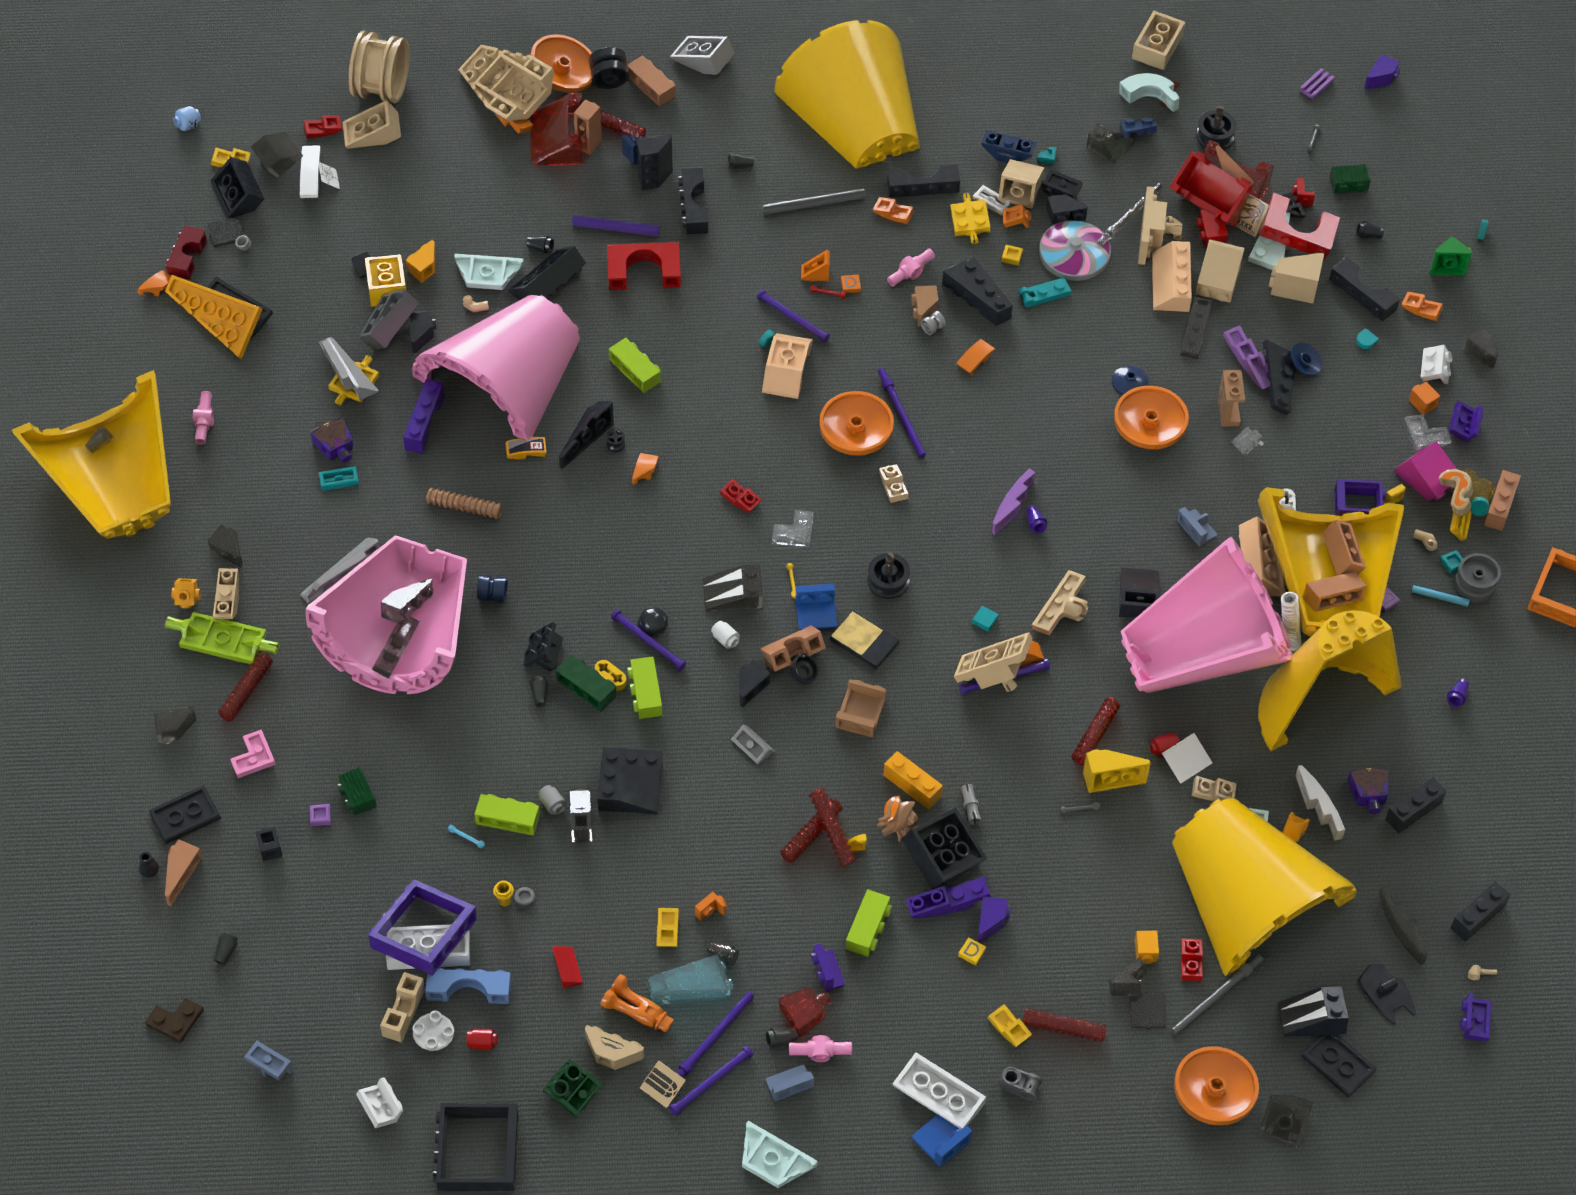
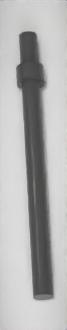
M1258 954L1249 963H1244L1235 975L1170 1029L1171 1032L1177 1035L1240 980L1250 976L1254 972L1253 969L1264 961L1263 957Z

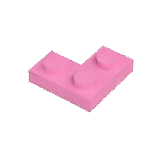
M262 730L243 736L248 753L231 758L237 778L276 765Z

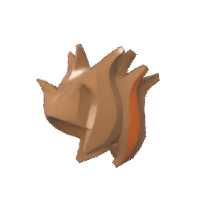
M894 796L886 802L884 817L879 818L878 821L881 822L877 824V827L886 826L882 830L884 836L896 832L900 842L902 837L917 827L918 817L912 810L915 804L914 801L902 802L900 796Z

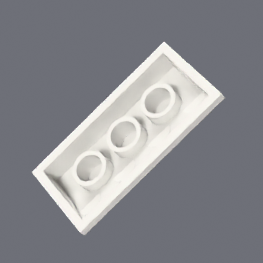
M452 924L392 927L388 931L387 937L428 955ZM470 930L440 967L470 966ZM386 955L388 970L416 969Z
M918 1053L913 1055L892 1084V1086L960 1129L966 1125L968 1126L984 1106L986 1096Z

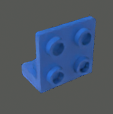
M834 584L796 586L795 600L799 631L811 625L818 630L837 628Z
M937 1114L912 1135V1139L941 1167L971 1142L972 1130L967 1125L960 1129Z

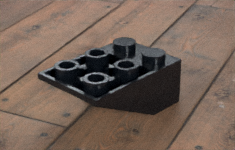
M1121 567L1119 617L1137 618L1160 598L1159 571Z

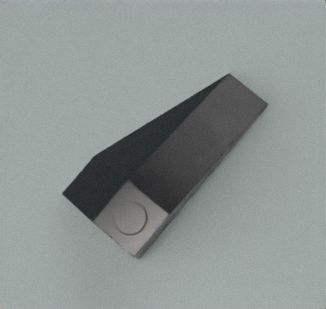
M598 401L586 409L559 455L560 468L563 469L614 425L613 402Z

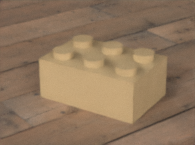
M1153 11L1134 44L1132 59L1164 70L1183 37L1185 22Z

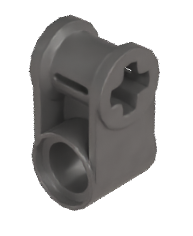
M1014 1067L1006 1068L1000 1080V1087L1003 1091L1028 1101L1036 1100L1038 1086L1042 1084V1079L1038 1075L1027 1073ZM1006 1078H1012L1015 1082H1009Z

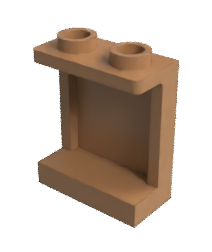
M1223 370L1218 392L1221 427L1240 426L1238 402H1245L1242 371Z
M850 679L841 709L836 715L835 727L873 738L886 701L887 690L879 685L873 686L860 680Z

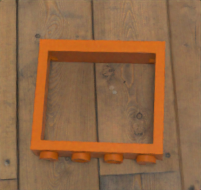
M1552 547L1527 609L1576 628V609L1539 595L1552 563L1576 571V556Z

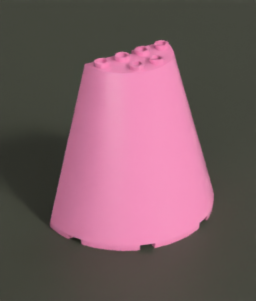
M529 295L421 353L415 359L416 362L412 366L413 377L423 383L426 379L432 380V369L439 368L441 365L463 375L483 390L492 394L491 398L504 412L507 410L509 413L507 420L513 435L528 441L530 437H533L580 341L579 328L563 312L559 304H553L542 295Z
M395 535L307 606L306 622L307 627L311 628L313 632L312 640L330 664L340 672L345 670L352 675L353 681L368 688L396 694L397 691H407V694H415L435 687L449 673L454 662L467 559L439 549L431 552L426 545Z
M1232 537L1225 540L1121 631L1123 637L1121 642L1128 652L1126 657L1132 664L1130 670L1137 679L1135 685L1140 692L1151 693L1291 660L1292 652L1288 650L1291 644L1279 614L1272 607L1273 601L1250 562L1245 561L1243 551Z

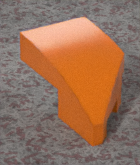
M164 270L156 273L138 288V294L143 295L145 292H151L154 296H159V292L166 289L171 275Z
M640 453L633 473L632 484H636L640 479H651V475L658 464L659 456Z

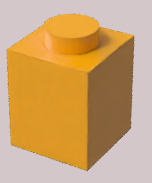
M1157 931L1136 932V962L1144 964L1157 962L1159 955Z

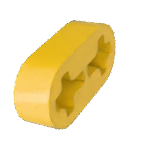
M601 660L595 664V670L606 680H611L616 686V691L623 690L626 687V675L607 660ZM614 679H616V680H620V679H621V683L618 682V681L615 683V682H614Z

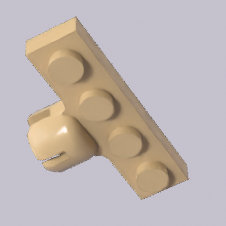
M1068 570L1033 622L1032 629L1050 636L1063 617L1077 622L1082 621L1084 617L1081 616H1086L1088 611V602L1076 597V595L1086 582V577Z

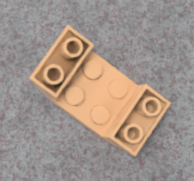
M778 333L773 337L765 368L762 393L798 399L806 358L810 354L813 343L812 339Z

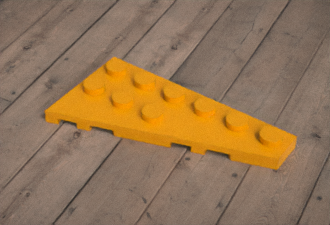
M172 275L165 292L184 307L188 313L194 316L198 322L217 337L237 357L242 359L263 309Z

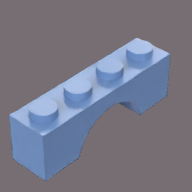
M438 968L433 976L427 974L426 998L427 1001H448L450 996L457 990L471 987L483 992L489 1003L509 1004L511 974L503 970L489 972L482 969L465 971L460 968L454 970Z

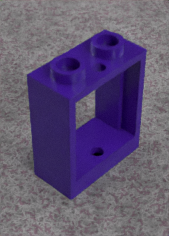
M1337 479L1334 488L1335 515L1342 516L1343 514L1364 512V514L1368 515L1371 510L1346 508L1345 494L1371 495L1375 497V508L1384 505L1383 500H1385L1386 491L1382 489V481Z

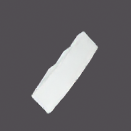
M320 146L302 147L300 198H318Z
M1302 765L1298 766L1295 776L1307 809L1315 808L1320 824H1329L1334 840H1341L1345 828L1335 806L1317 780Z

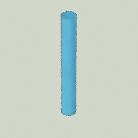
M1413 585L1411 591L1412 593L1468 607L1470 599Z

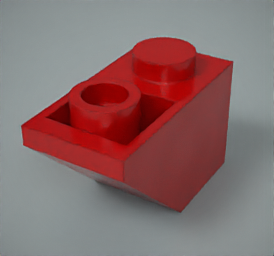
M1200 210L1196 223L1197 228L1201 230L1200 241L1204 242L1205 249L1208 246L1209 240L1227 244L1228 233L1225 221L1206 210Z

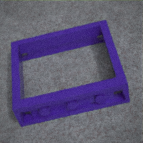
M413 880L409 886L404 888L402 895L394 900L388 912L381 916L378 924L369 931L370 948L433 976L477 921L476 906L417 880ZM416 897L459 915L428 955L385 937Z

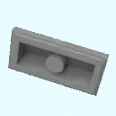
M742 725L731 738L758 765L774 752L762 738L746 725Z

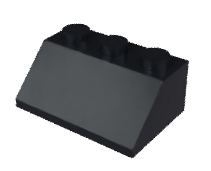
M671 134L636 140L638 177L642 190L660 187L673 172Z
M230 157L210 180L227 217L230 219L255 211L265 199L247 161Z

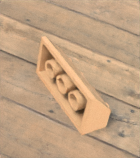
M1171 241L1152 252L1153 310L1189 312L1192 299L1190 242Z
M1255 517L1240 524L1239 539L1245 561L1251 563L1269 596H1282L1286 593L1285 580L1265 522L1259 517Z

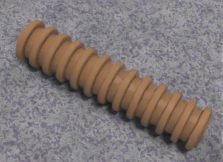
M433 487L427 492L426 501L428 504H438L440 507L444 505L445 508H455L457 511L461 509L462 512L466 510L467 513L472 512L474 515L477 513L479 516L483 514L484 517H494L496 520L500 518L502 513V504H496L494 501L492 503L489 500L485 502L484 499H474L472 496L468 498L467 495H457L455 492L451 494L450 491L446 493L445 490H434Z

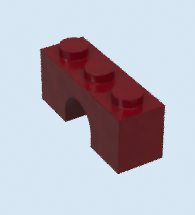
M185 225L182 232H179L178 241L172 247L171 256L165 263V269H167L168 274L190 280L195 265L193 257L187 255L191 253L202 254L207 243L206 231L204 229Z

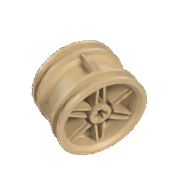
M361 31L355 40L350 59L349 90L351 95L367 98L370 93L378 94L383 102L387 100L394 104L398 103L404 92L409 70L410 49L408 40L404 37L398 38L397 36H391L388 41L379 40L375 32Z

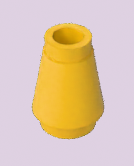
M500 881L494 886L493 892L499 904L506 907L511 903L514 888L511 883Z

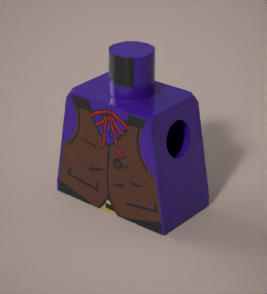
M342 416L311 431L312 443L329 460L340 457L342 462H347L352 458L349 451L353 449V440Z
M1388 768L1351 769L1347 782L1358 806H1368L1370 814L1379 813L1381 811L1380 805H1384L1388 797Z

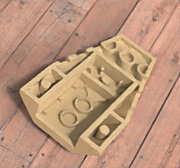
M480 45L458 69L484 105L507 121L528 119L551 94L554 69L531 55L523 56L522 53L516 52L514 54L508 50L500 51L495 47Z

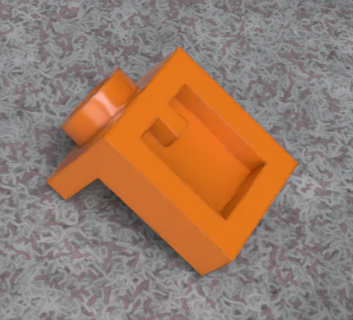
M1023 204L1003 209V224L1006 228L1023 223L1025 228L1030 227L1031 214L1029 210L1025 209Z
M711 892L695 906V916L701 921L704 917L711 916L715 909L724 916L727 913V903L722 896H717L714 892Z

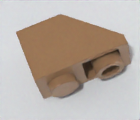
M937 286L915 287L914 294H911L912 305H915V308H913V318L917 319L918 326H921L923 318L930 317L933 312L938 310Z

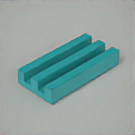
M356 466L319 472L322 491L359 485Z

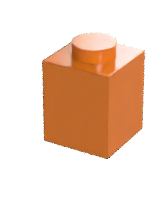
M1424 382L1412 388L1409 401L1422 415H1425L1437 408L1440 395L1427 382Z

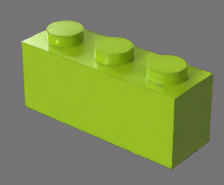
M624 338L609 348V360L643 393L661 383L660 368L654 365L645 353L642 354L634 342Z
M654 657L631 659V667H628L627 671L628 678L633 680V684H630L631 695H635L636 700H633L634 712H638L639 719L662 716V703Z
M481 794L474 815L477 825L534 836L540 811L539 805L532 802L524 803L512 798L504 799L492 794Z
M867 889L846 938V950L869 957L871 950L875 951L878 944L877 935L878 933L882 934L885 927L884 918L885 916L889 917L892 910L889 896Z

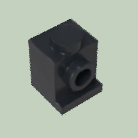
M275 826L271 828L265 827L255 832L263 862L283 856Z

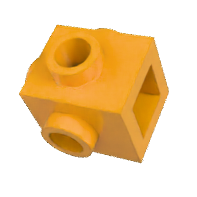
M178 578L175 581V588H172L171 593L172 599H175V605H180L181 608H191L197 603V600H200L201 595L200 589H197V579Z

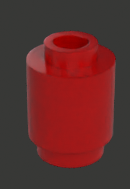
M1167 733L1152 738L1149 747L1153 755L1155 754L1157 757L1163 756V752L1180 741L1176 733Z
M474 1028L472 1031L468 1030L467 1047H472L473 1050H493L494 1046L498 1044V1033H494V1029Z

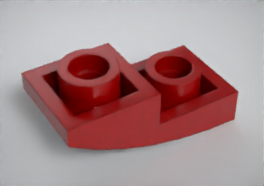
M734 479L719 493L729 502L748 513L762 501L751 489L747 488L745 490Z
M1181 939V980L1202 981L1203 947L1202 940Z

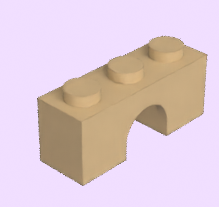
M406 972L403 973L396 989L395 1004L392 1009H387L380 1025L383 1037L402 1043L425 991L424 979L422 977Z

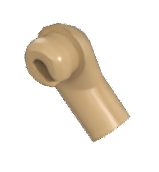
M470 295L463 297V306L472 312L489 310L487 301L476 303L472 301L473 299Z
M1415 530L1413 538L1421 540L1427 550L1433 551L1437 548V541L1433 534Z

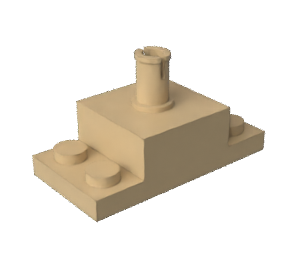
M1147 186L1143 209L1138 264L1145 265L1146 258H1150V252L1162 247L1165 233L1181 235L1182 224L1167 223L1165 221L1167 202L1156 201L1157 195H1154V187Z
M1028 632L962 655L954 675L955 680L958 683L975 678L981 689L1002 683L1007 692L1014 690L1017 684L1013 678L1016 677L1021 662L1026 658L1033 639L1031 634Z

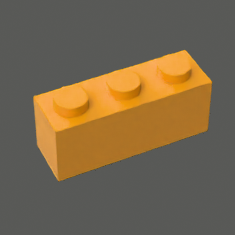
M898 751L884 763L883 776L928 810L942 797L943 785Z

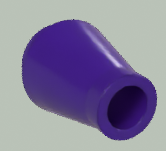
M1036 506L1028 507L1026 512L1028 514L1030 530L1034 533L1044 532L1047 528V520Z
M1458 680L1457 684L1447 693V701L1451 706L1460 707L1465 703L1469 687L1467 680Z

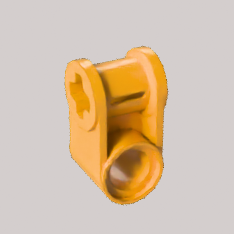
M1291 812L1282 833L1294 842H1298L1304 836L1310 819H1302L1294 815V812Z

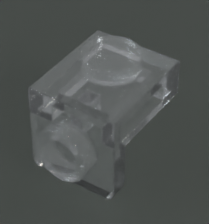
M1249 427L1231 441L1244 456L1258 444L1260 446L1264 444L1260 440L1262 435L1256 429L1252 431Z

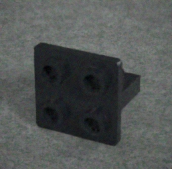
M552 622L531 633L528 639V649L524 654L523 665L525 667L536 663L550 672L555 669L563 640L562 636L555 633L556 623Z

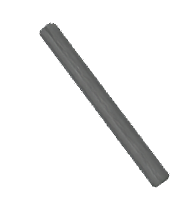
M863 188L767 204L763 206V213L768 215L863 199L866 197V191Z

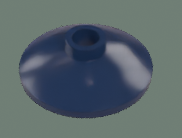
M1303 342L1297 343L1292 347V362L1301 373L1314 376L1320 372L1322 360L1314 347Z
M1135 366L1121 367L1112 376L1113 387L1122 395L1136 387L1148 386L1149 383L1147 374Z

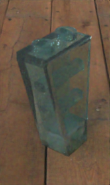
M717 955L647 978L648 990L653 1002L656 1004L731 999V991L734 990L731 979L726 978L725 964L723 961H719Z

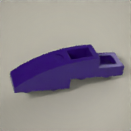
M983 876L948 889L942 886L907 898L906 901L912 918H924L973 907L972 903L983 900V896L991 897Z

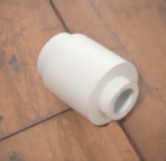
M718 621L712 627L713 637L725 648H733L739 643V633L728 623Z

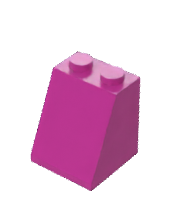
M1437 441L1421 449L1394 469L1397 475L1427 501L1433 498L1438 500L1445 495L1444 491L1446 489L1450 491L1455 488L1441 485L1438 478L1441 473L1457 468Z

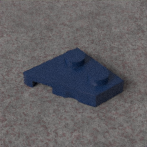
M1144 118L1142 121L1126 119L1125 121H1120V130L1124 138H1130L1131 133H1137L1138 136L1157 132V124L1155 120L1150 118Z

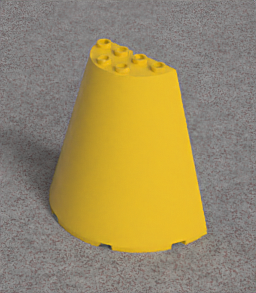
M858 20L829 27L821 31L820 36L813 41L811 39L805 41L790 55L782 66L783 72L780 76H777L774 92L856 169L883 161L887 155L899 156L900 154L920 148L901 45L893 30L888 26L871 20H867V23H859Z
M154 370L136 377L135 388L137 391L136 393H130L122 401L123 404L92 419L74 424L62 430L53 428L40 432L39 428L33 426L30 422L12 429L13 434L97 532L101 536L106 537V539L122 535L127 537L133 536L138 530L153 527L155 525L154 522L170 512L171 500L157 380Z
M1266 487L1259 495L1258 505L1288 592L1298 595L1302 632L1311 637L1329 618L1345 611H1364L1379 617L1404 512V505L1385 503L1371 509L1368 515L1364 514V512L1347 513L1342 516L1311 514L1283 509V505L1279 501L1284 497V489ZM1335 520L1351 523L1366 568L1358 575L1367 586L1363 600L1314 612L1302 598L1306 583L1337 576L1322 533Z
M1354 610L1338 613L1329 618L1292 655L1291 660L1285 662L1269 678L1260 697L1258 720L1260 721L1262 736L1270 751L1288 743V738L1284 732L1321 670L1337 667L1341 671L1363 674L1384 695L1401 688L1393 632L1389 624L1380 617L1364 611Z
M1228 798L1222 801L1220 799L1215 800L1206 810L1200 809L1194 814V819L1174 833L1176 837L1172 841L1173 847L1225 976L1235 972L1245 963L1251 955V949L1259 947L1271 936L1272 932L1284 926L1301 913L1326 899H1334L1335 904L1340 907L1356 896L1357 890L1350 881L1235 798Z

